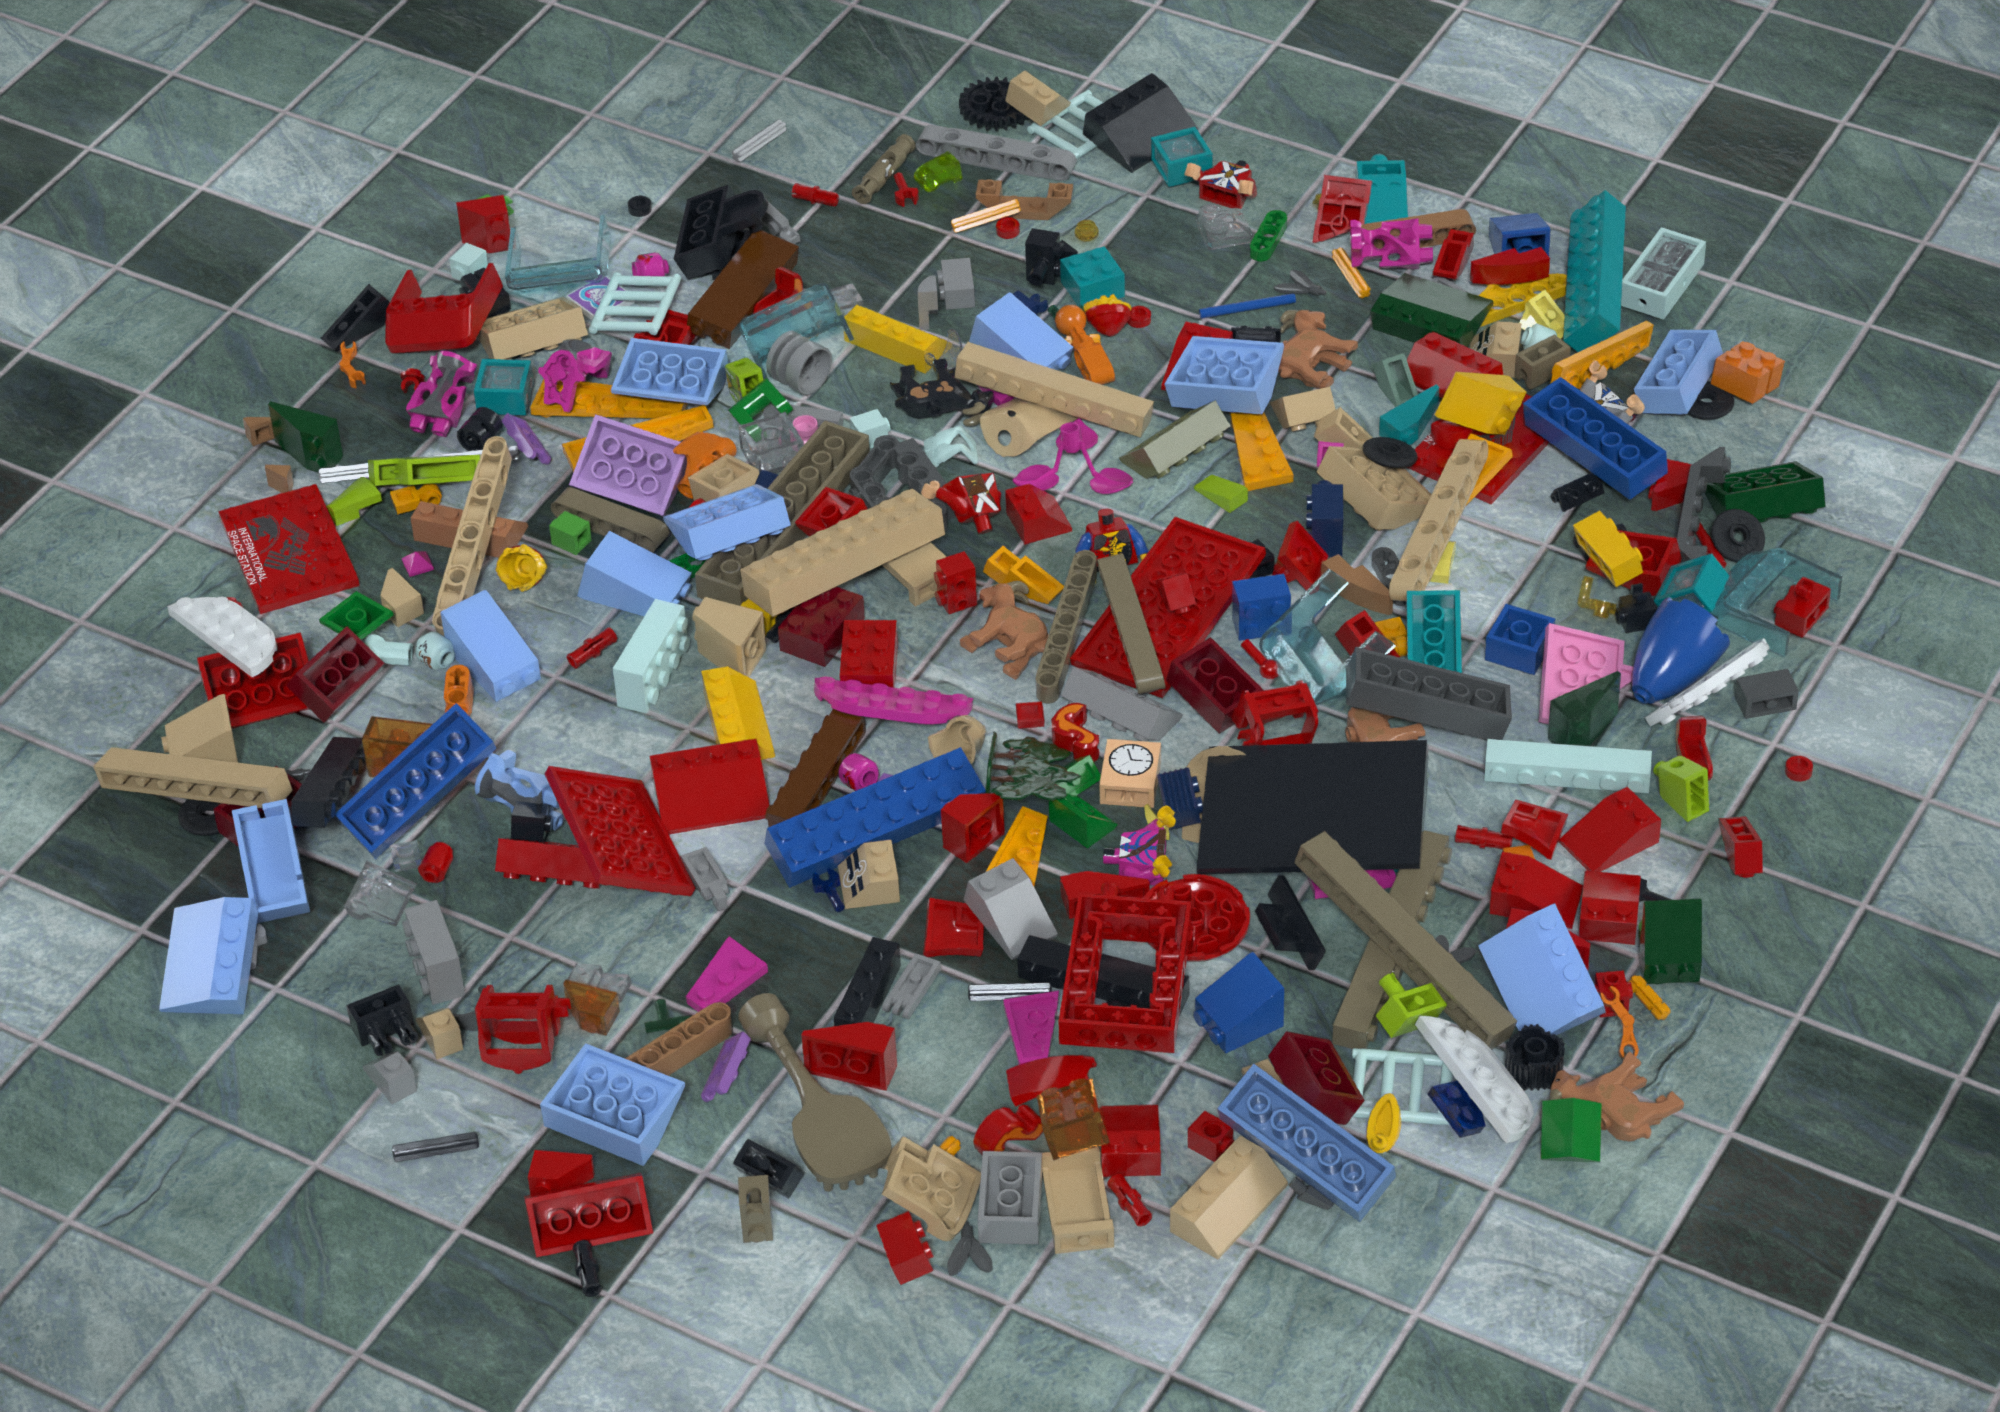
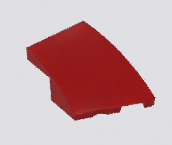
M1324 175L1317 220H1315L1313 243L1350 232V220L1360 221L1361 226L1364 225L1372 181Z
M668 309L656 335H651L649 332H640V334L635 333L633 338L689 345L697 335L692 334L691 327L687 325V314ZM652 317L651 321L646 320V322H652L654 317Z
M1064 1055L1037 1059L1007 1069L1006 1074L1010 1098L1016 1107L1042 1095L1051 1113L1079 1100L1082 1089L1089 1081L1087 1073L1090 1068L1096 1067L1097 1062L1092 1056Z

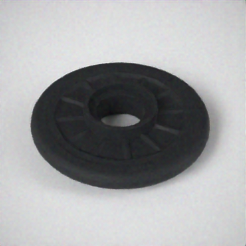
M1707 381L1687 414L1705 420L1721 418L1733 409L1735 403L1734 396ZM1706 398V399H1711V400H1713V401H1712V402H1703V401H1701V399Z
M1375 437L1363 444L1365 456L1382 466L1406 468L1412 466L1417 461L1418 456L1415 449L1398 439Z
M1729 509L1720 513L1713 522L1711 529L1712 541L1718 552L1726 559L1737 563H1746L1756 559L1763 551L1765 533L1761 523L1751 513L1741 509ZM1733 530L1741 531L1744 541L1739 542L1735 540Z
M187 799L178 812L180 825L187 832L194 835L209 836L219 833L215 815L202 816L201 814L208 810L214 811L213 809L221 803Z

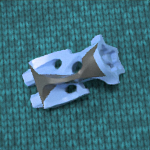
M507 750L499 756L491 753L476 779V795L487 801L500 802L511 809V814L516 801L549 805L548 815L553 816L552 830H557L562 826L563 815L553 811L554 807L559 808L560 806L545 775L516 768V753ZM521 779H524L527 782H529L531 787L525 786L521 782Z

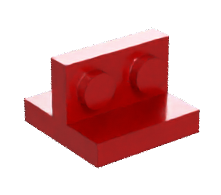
M1298 520L1290 523L1272 575L1284 574L1287 583L1297 580L1308 593H1311L1318 588L1321 579V565L1323 561L1328 559L1329 555Z

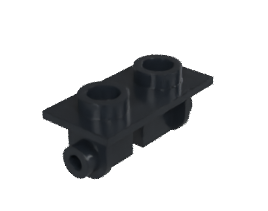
M1249 326L1231 327L1233 339L1281 342V329H1275L1271 326L1263 328H1250Z
M1591 472L1554 489L1550 496L1554 503H1560L1562 512H1565L1605 492L1602 479Z

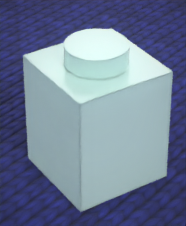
M465 243L449 258L452 278L460 280L462 276L469 273L474 274V271L481 268L486 269L488 265L486 250Z
M878 409L850 417V429L869 435L870 448L874 447L873 444L876 438L888 435V432L891 430L888 419L886 417L883 418Z

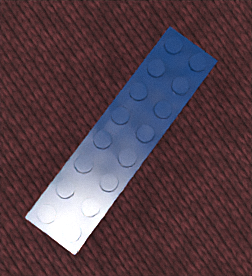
M960 747L768 827L764 844L788 887L791 888L838 868V865L863 843L891 840L892 844H895L942 824L941 809L947 802H951L960 794H986V789Z

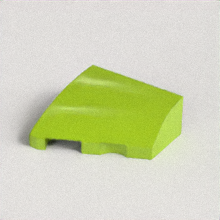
M362 476L326 507L335 525L339 526L359 518V509L382 501L381 493L369 479Z

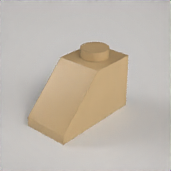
M1341 407L1320 419L1314 434L1318 442L1344 443V447L1363 448V444L1373 438Z
M393 568L389 569L380 596L382 606L393 611V616L387 621L390 620L397 627H400L424 614L421 594Z
M441 1008L416 1018V1023L436 1059L463 1050L460 1027L449 1008Z

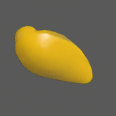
M1391 1093L1385 1094L1378 1100L1367 1121L1366 1140L1369 1148L1376 1153L1389 1151L1395 1145L1401 1131L1402 1118L1397 1099Z

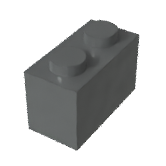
M1788 669L1736 679L1735 699L1745 719L1797 709L1799 690Z

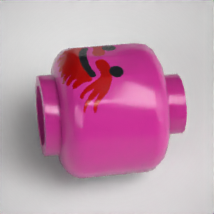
M657 252L638 255L635 262H632L633 276H665V274L669 273L667 260H663Z
M857 753L848 755L840 764L838 771L841 782L854 791L876 783L879 776V769L876 763Z

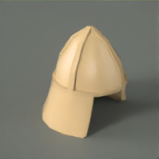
M957 716L948 722L945 729L928 737L929 749L933 757L936 758L961 747L970 764H972L984 743L986 728L980 721L971 716Z

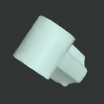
M375 634L367 635L363 639V642L385 664L411 666L413 660L412 643L385 642L382 637Z

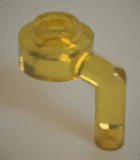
M1583 576L1577 601L1578 606L1594 610L1593 615L1608 619L1609 614L1615 615L1617 604L1589 599L1594 578Z

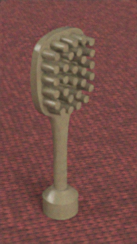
M764 993L748 1000L742 1006L738 1015L741 1026L752 1041L770 1043L797 1087L802 1109L793 1118L792 1131L796 1149L807 1168L816 1177L818 1182H823L824 1190L827 1192L832 1191L833 1184L838 1183L841 1190H847L851 1180H854L856 1185H862L864 1183V1176L867 1174L870 1178H876L878 1176V1169H885L892 1150L888 1132L879 1117L858 1097L830 1094L812 1077L783 1033L789 1023V1014L776 995Z

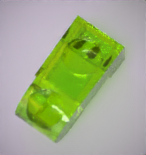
M949 151L921 165L914 173V180L927 192L935 191L941 184L949 180L956 183L963 179L960 162Z

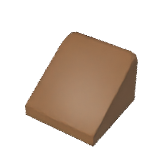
M270 417L243 418L245 433L252 446L274 439Z
M265 464L268 486L281 493L292 491L294 483L290 465Z

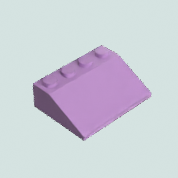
M595 414L569 485L664 517L678 491L677 485L685 475L687 458L684 454L673 453V449L681 443L679 441Z

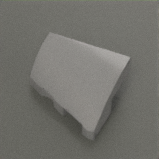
M936 275L927 277L918 287L920 330H929V314L938 313Z

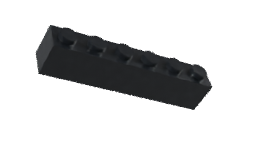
M333 737L291 800L292 826L325 828L330 819L334 818L335 811L338 807H341L343 798L348 796L350 787L354 786L357 776L362 773V768L365 764H368L369 749L365 748L364 738Z
M1029 935L1017 958L1018 978L1030 982H1049L1054 988L1064 989L1070 945ZM1102 954L1095 998L1105 1001L1117 999L1125 1002L1129 1007L1137 1005V1008L1150 1009L1149 998L1150 993L1153 994V972H1156V967ZM1188 975L1184 977L1180 1014L1189 997Z

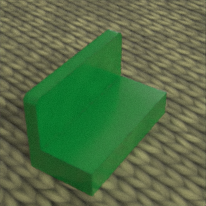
M1087 755L1074 759L1063 766L1068 772H1074L1082 777L1072 782H1058L1055 784L1065 788L1066 793L1077 796L1101 779V774L1091 756Z

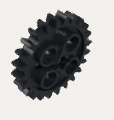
M998 76L994 80L986 77L985 82L978 79L977 85L970 83L969 88L964 87V93H960V115H963L964 120L969 119L970 125L977 123V128L984 125L986 130L990 129V127H994L995 131H998L999 127L1007 130L1008 125L1016 128V122L1024 124V119H1030L1006 102L1010 84L1007 77L1003 80H999Z

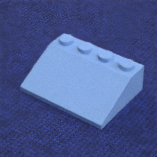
M1193 336L1165 382L1171 407L1195 409L1216 400L1221 411L1263 414L1272 397L1284 344Z
M631 338L612 385L611 393L708 405L721 391L727 378L725 372V365L728 364L726 349Z
M758 484L663 517L664 522L685 552L697 560L709 559L713 556L712 553L718 551L728 552L734 550L736 545L743 542L746 544L757 542L760 540V536L766 534L776 535L783 532V528L791 526L783 496Z
M223 897L174 908L159 1007L160 1012L244 1014L258 911L252 898Z
M1555 903L1528 915L1478 945L1508 1010L1517 1020L1516 1027L1518 1031H1521L1524 1025L1529 1027L1530 1024L1533 1026L1539 1024L1540 1027L1545 1029V1032L1550 1031L1551 1035H1558L1606 1013L1604 1004Z
M585 1043L541 1102L543 1123L547 1128L644 1166L661 1141L684 1090L685 1082Z

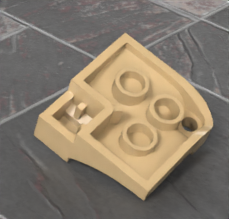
M903 1136L892 1148L885 1169L888 1170L882 1195L922 1218L927 1223L926 1231L942 1241H951L963 1228L980 1185L981 1172L934 1144L927 1151Z

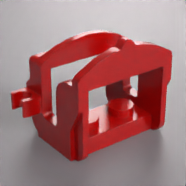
M1299 680L1296 681L1295 685L1254 693H1250L1248 690L1242 691L1238 706L1234 708L1231 719L1238 729L1246 728L1250 725V729L1239 731L1237 739H1246L1242 746L1310 744L1318 727V709L1307 683ZM1306 713V720L1301 733L1262 740L1264 736L1263 725L1267 722L1288 715H1292L1294 718H1301Z
M487 985L486 988L482 989L475 1007L481 1060L498 1068L513 1070L516 1074H521L523 1070L537 1068L550 1062L554 1047V1037L558 1035L561 1028L560 1017L569 1016L568 1009H571L570 998H558V995L554 994L553 985H547L544 993H495L493 985ZM503 1019H524V1020L537 1019V1021H500V1020H503ZM491 1036L514 1044L541 1043L542 1049H490Z

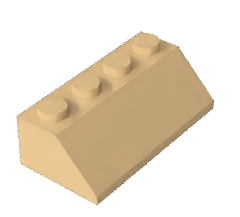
M1239 1136L1171 1207L1170 1232L1212 1257L1219 1259L1288 1186V1181L1265 1149Z

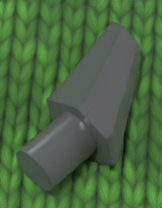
M1297 1177L1289 1184V1187L1298 1194L1297 1199L1324 1210H1329L1334 1205L1333 1202L1311 1185L1306 1186Z

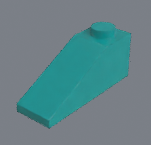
M1434 385L1381 415L1379 436L1398 439L1409 445L1417 441L1439 406V386Z

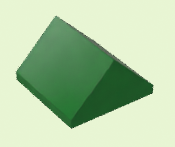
M1066 793L1067 796L1063 799L1049 801V821L1087 849L1112 832L1118 825L1080 796Z
M1578 1098L1542 1101L1541 1160L1600 1163L1602 1103Z

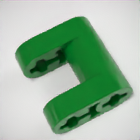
M765 378L728 411L752 439L757 442L765 435L764 431L753 420L757 414L770 403L784 418L794 409L773 384Z

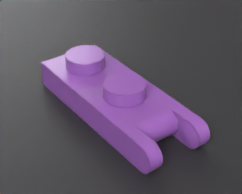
M507 413L502 422L507 428V434L516 441L518 449L527 458L534 459L536 456L541 463L548 465L551 461V456L526 420Z
M743 1031L725 1040L701 1093L703 1101L709 1102L713 1100L716 1092L720 1095L727 1093L731 1083L736 1079L738 1075L737 1069L740 1062L747 1055L748 1051L746 1048L751 1039Z

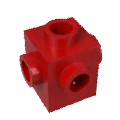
M1624 970L1595 973L1594 985L1598 994L1603 993L1608 1001H1613L1614 994L1609 990V987H1615L1620 993V1002L1629 1012V1002L1633 998V989L1631 982H1626ZM1605 1005L1606 1013L1599 1015L1600 1017L1617 1016L1610 1006Z

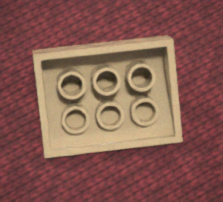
M559 297L486 318L477 337L490 359L512 360L513 356L520 354L521 357L531 356L535 354V350L544 348V350L555 349L558 347V343H562L566 339L582 340L581 337L588 335L581 307L565 297Z
M1329 446L1317 470V473L1324 480H1328L1332 484H1343V500L1353 506V510L1363 516L1369 522L1370 527L1379 531L1382 529H1396L1421 518L1432 495L1406 469L1379 465L1367 458L1363 448Z

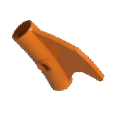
M696 432L673 449V453L684 454L687 458L685 475L677 485L679 492L693 499L688 477L726 454L734 457L737 453L734 442L727 437Z

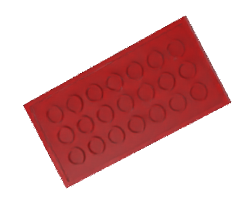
M1178 517L1172 519L1131 575L1165 683L1164 689L1148 692L1149 694L1160 698L1165 696L1171 687L1166 681L1171 662L1204 642L1232 603V581L1250 578L1266 556L1265 547ZM1178 573H1187L1196 604L1190 605V611L1175 614L1174 610L1167 611L1155 580ZM1109 605L1070 657L1071 665L1094 671L1111 680L1137 689Z

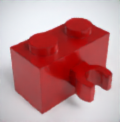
M1802 577L1796 585L1793 584L1790 587L1786 597L1776 603L1774 608V614H1776L1775 626L1803 638L1829 608L1831 588Z

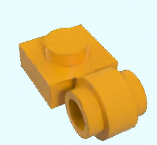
M433 483L424 484L418 490L412 485L390 491L391 500L397 515L415 510L421 501L438 505L442 498L439 487Z
M1395 617L1375 622L1400 657L1407 656V630L1401 618Z

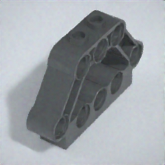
M883 435L875 439L874 447L861 464L850 471L849 495L863 499L867 509L880 504L884 500L891 499L885 496V489L881 482L891 469L894 468L898 471L899 481L908 484L909 490L913 489L921 494L925 483L930 484L931 481H938L940 487L946 484V481L914 438L899 442L898 439L891 435ZM936 497L928 499L942 509L944 531L946 533L948 530V520L956 517L954 511L947 503Z

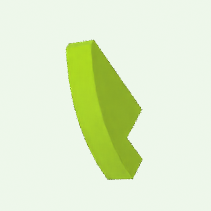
M480 455L368 460L369 480L374 486L472 481L477 464L480 461Z

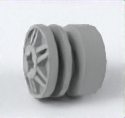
M791 330L779 336L772 345L766 361L767 373L770 377L787 384L790 388L809 395L817 391L826 381L832 365V354L826 347L810 341L809 338Z

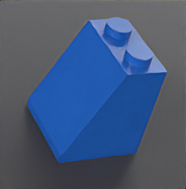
M1538 213L1489 219V240L1494 254L1513 248L1518 253L1542 247L1549 256L1551 229Z
M1252 952L1195 998L1194 1019L1200 1027L1203 1026L1209 1033L1211 1041L1215 1045H1219L1226 1054L1284 1026V987L1256 954Z

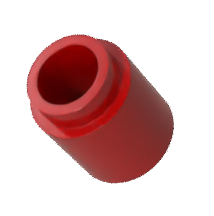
M436 842L427 849L418 867V872L425 881L438 883L444 879L453 861L452 848L446 843Z

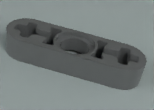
M1380 547L1372 552V568L1380 582L1389 589L1391 579L1386 576L1395 573L1399 560L1392 549ZM1393 601L1395 605L1407 606L1406 601Z

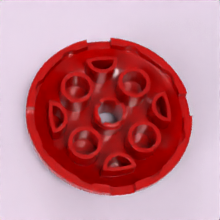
M1187 874L1183 875V879L1168 882L1166 879L1152 887L1143 897L1157 899V890L1165 886L1164 895H1167V887L1175 890L1174 901L1192 902V925L1187 962L1208 961L1231 952L1244 939L1250 925V910L1244 902L1241 892L1230 883L1216 877ZM1148 943L1154 950L1159 951V943Z

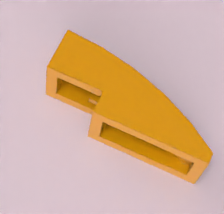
M1004 546L987 560L983 569L985 574L998 583L1023 582L1029 589V592L1025 595L1029 599L1049 604L1064 588V585L1026 555L1020 559Z

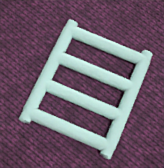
M1086 90L1069 100L1071 102L1069 107L1042 126L1034 122L1027 127L1028 133H1036L1057 147L1071 151L1076 156V159L1096 148L1097 145L1083 135V130L1061 118L1066 113H1070L1084 122L1087 112L1077 106L1085 102L1095 108L1104 103L1093 97L1090 90ZM1053 123L1085 143L1077 148L1044 127Z
M615 272L590 323L589 332L595 334L597 331L649 332L651 335H656L679 286L681 276L679 274H673L672 277L623 276ZM618 285L667 286L665 292L616 291ZM612 300L661 301L659 307L609 306ZM605 315L654 317L652 322L603 321Z
M1364 1048L1352 1049V1059H1355L1353 1081L1362 1096L1367 1060L1384 1062L1380 1098L1387 1093L1392 1094L1395 1063L1413 1064L1408 1110H1400L1401 1122L1452 1125L1453 1118L1449 1114L1453 1074L1438 1055ZM1424 1065L1442 1067L1437 1113L1420 1111ZM1361 1105L1353 1117L1369 1119L1374 1107H1364Z

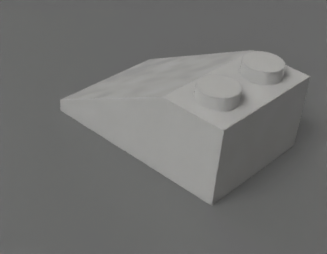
M1014 858L968 881L964 896L965 903L1011 960L1018 958L1029 935L1047 940L1057 937L1058 933L1030 878Z

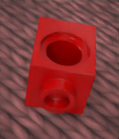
M1204 1111L1188 1128V1148L1213 1162L1235 1141L1233 1139V1129L1220 1120V1118L1207 1111Z

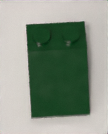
M272 401L269 402L268 407L274 439L281 448L307 470L319 472L321 468L335 467L343 457L336 418Z
M1701 899L1644 901L1639 965L1641 976L1647 984L1700 982L1702 966Z

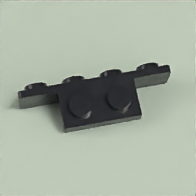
M1278 875L1268 892V897L1272 904L1259 903L1255 913L1275 950L1299 952L1308 970H1315L1326 950L1286 877Z

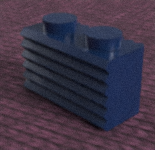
M1188 767L1180 768L1179 770L1175 769L1168 773H1159L1157 777L1163 806H1169L1175 812L1173 817L1176 819V823L1169 830L1201 823L1199 814L1203 811L1201 796H1195V793L1200 792L1197 776L1191 777Z

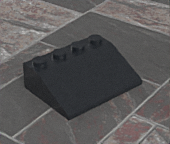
M1151 73L1085 114L1083 135L1133 173L1152 161L1151 137L1191 127H1196L1198 130V127L1170 87Z

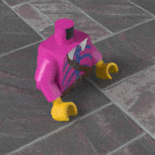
M1163 806L1157 813L1158 819H1154L1144 828L1134 832H1124L1121 835L1120 848L1104 847L1103 864H1119V875L1145 878L1153 886L1164 881V877H1167L1170 873L1168 868L1172 866L1171 861L1166 856V829H1164V826L1170 828L1175 825L1176 819L1173 817L1175 812L1169 806Z

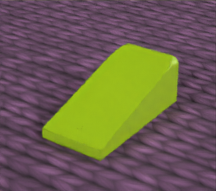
M1212 474L1194 486V490L1229 513L1248 501V488Z

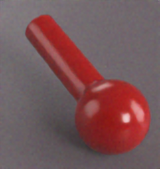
M1249 639L1242 642L1241 647L1260 666L1262 677L1274 679L1280 675L1281 668L1278 662L1272 659L1268 660Z

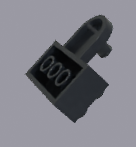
M728 184L687 199L673 258L687 280L702 277L706 273L717 269H724L731 260L737 231L748 227L751 233H756L763 228L764 224L760 218L767 211L769 203L761 191L750 190L735 195Z

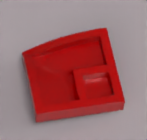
M1515 799L1502 824L1501 833L1530 845L1547 859L1552 860L1567 823L1568 814Z
M929 898L923 956L967 955L981 957L983 952L984 925L966 903Z

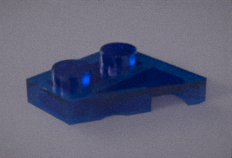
M1458 1080L1432 1086L1428 1092V1096L1459 1138L1481 1133L1486 1126L1482 1111L1469 1097Z

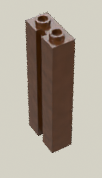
M762 230L752 233L688 313L687 325L691 327L692 334L702 338L708 335L714 343L731 349L753 321V308L755 304L777 288L775 269L784 267L792 271L796 266L799 246Z

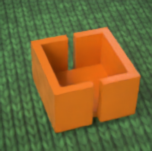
M1742 341L1731 348L1730 351H1726L1716 358L1711 384L1753 404L1764 397L1765 393L1768 394L1779 387L1785 361L1776 357L1771 352H1765L1755 347L1752 343Z

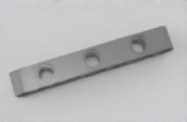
M927 125L916 142L917 150L926 156L1058 181L1068 179L1077 161L1076 156L1068 150L937 125Z

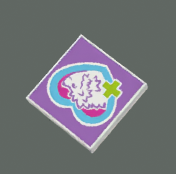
M602 275L568 294L566 299L579 305L583 315L592 320L610 278ZM618 285L616 291H626V290H625L624 288H622L621 286ZM612 300L609 306H630L635 301ZM605 315L603 321L610 318L611 315Z

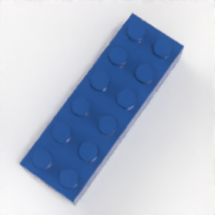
M1561 377L1523 403L1526 426L1630 500L1668 473L1667 454L1663 448Z
M456 703L335 813V816L376 860L497 748L493 740Z

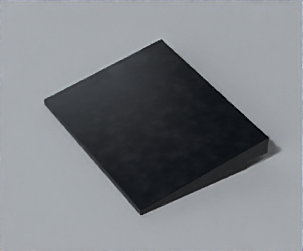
M1427 740L1228 746L1246 755L1208 756L1197 874L1303 872L1295 864L1300 846L1324 831L1332 839L1336 840L1340 847L1354 858L1364 870L1420 869L1428 788L1427 770L1429 756Z

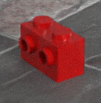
M965 551L936 560L934 579L937 584L935 598L938 605L943 606L948 615L976 606L975 566Z
M909 1211L876 1225L890 1266L900 1285L933 1271L929 1260L934 1257L928 1241H922V1238L926 1236L925 1230L920 1220L914 1222Z

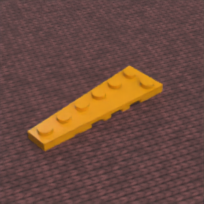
M1644 321L1555 363L1552 368L1551 383L1561 377L1577 389H1580L1586 378L1590 379L1592 373L1589 370V366L1594 361H1598L1600 364L1597 371L1603 365L1607 370L1609 368L1616 369L1649 346L1654 325Z
M543 379L530 406L531 415H541L542 417H594L596 414L602 417L658 418L684 411L688 403L611 393L612 385L580 381L576 387L573 408L570 412H565L558 403L544 404L545 381ZM561 380L557 383V390L559 392L563 389V382Z
M702 405L630 426L681 441L696 432H703L713 428V419L706 406ZM587 437L562 444L563 453L573 473Z
M1229 412L1234 432V441L1237 447L1238 461L1241 467L1243 486L1248 488V491L1293 482L1294 474L1265 413Z

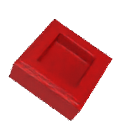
M1042 701L1016 703L1018 729L1045 727Z

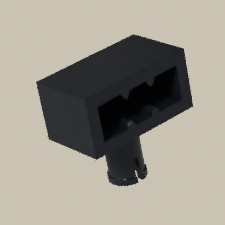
M1031 229L1025 242L1026 281H1029L1032 285L1039 286L1042 283L1055 285L1058 276H1061L1060 259L1063 253V243H1060L1059 232Z

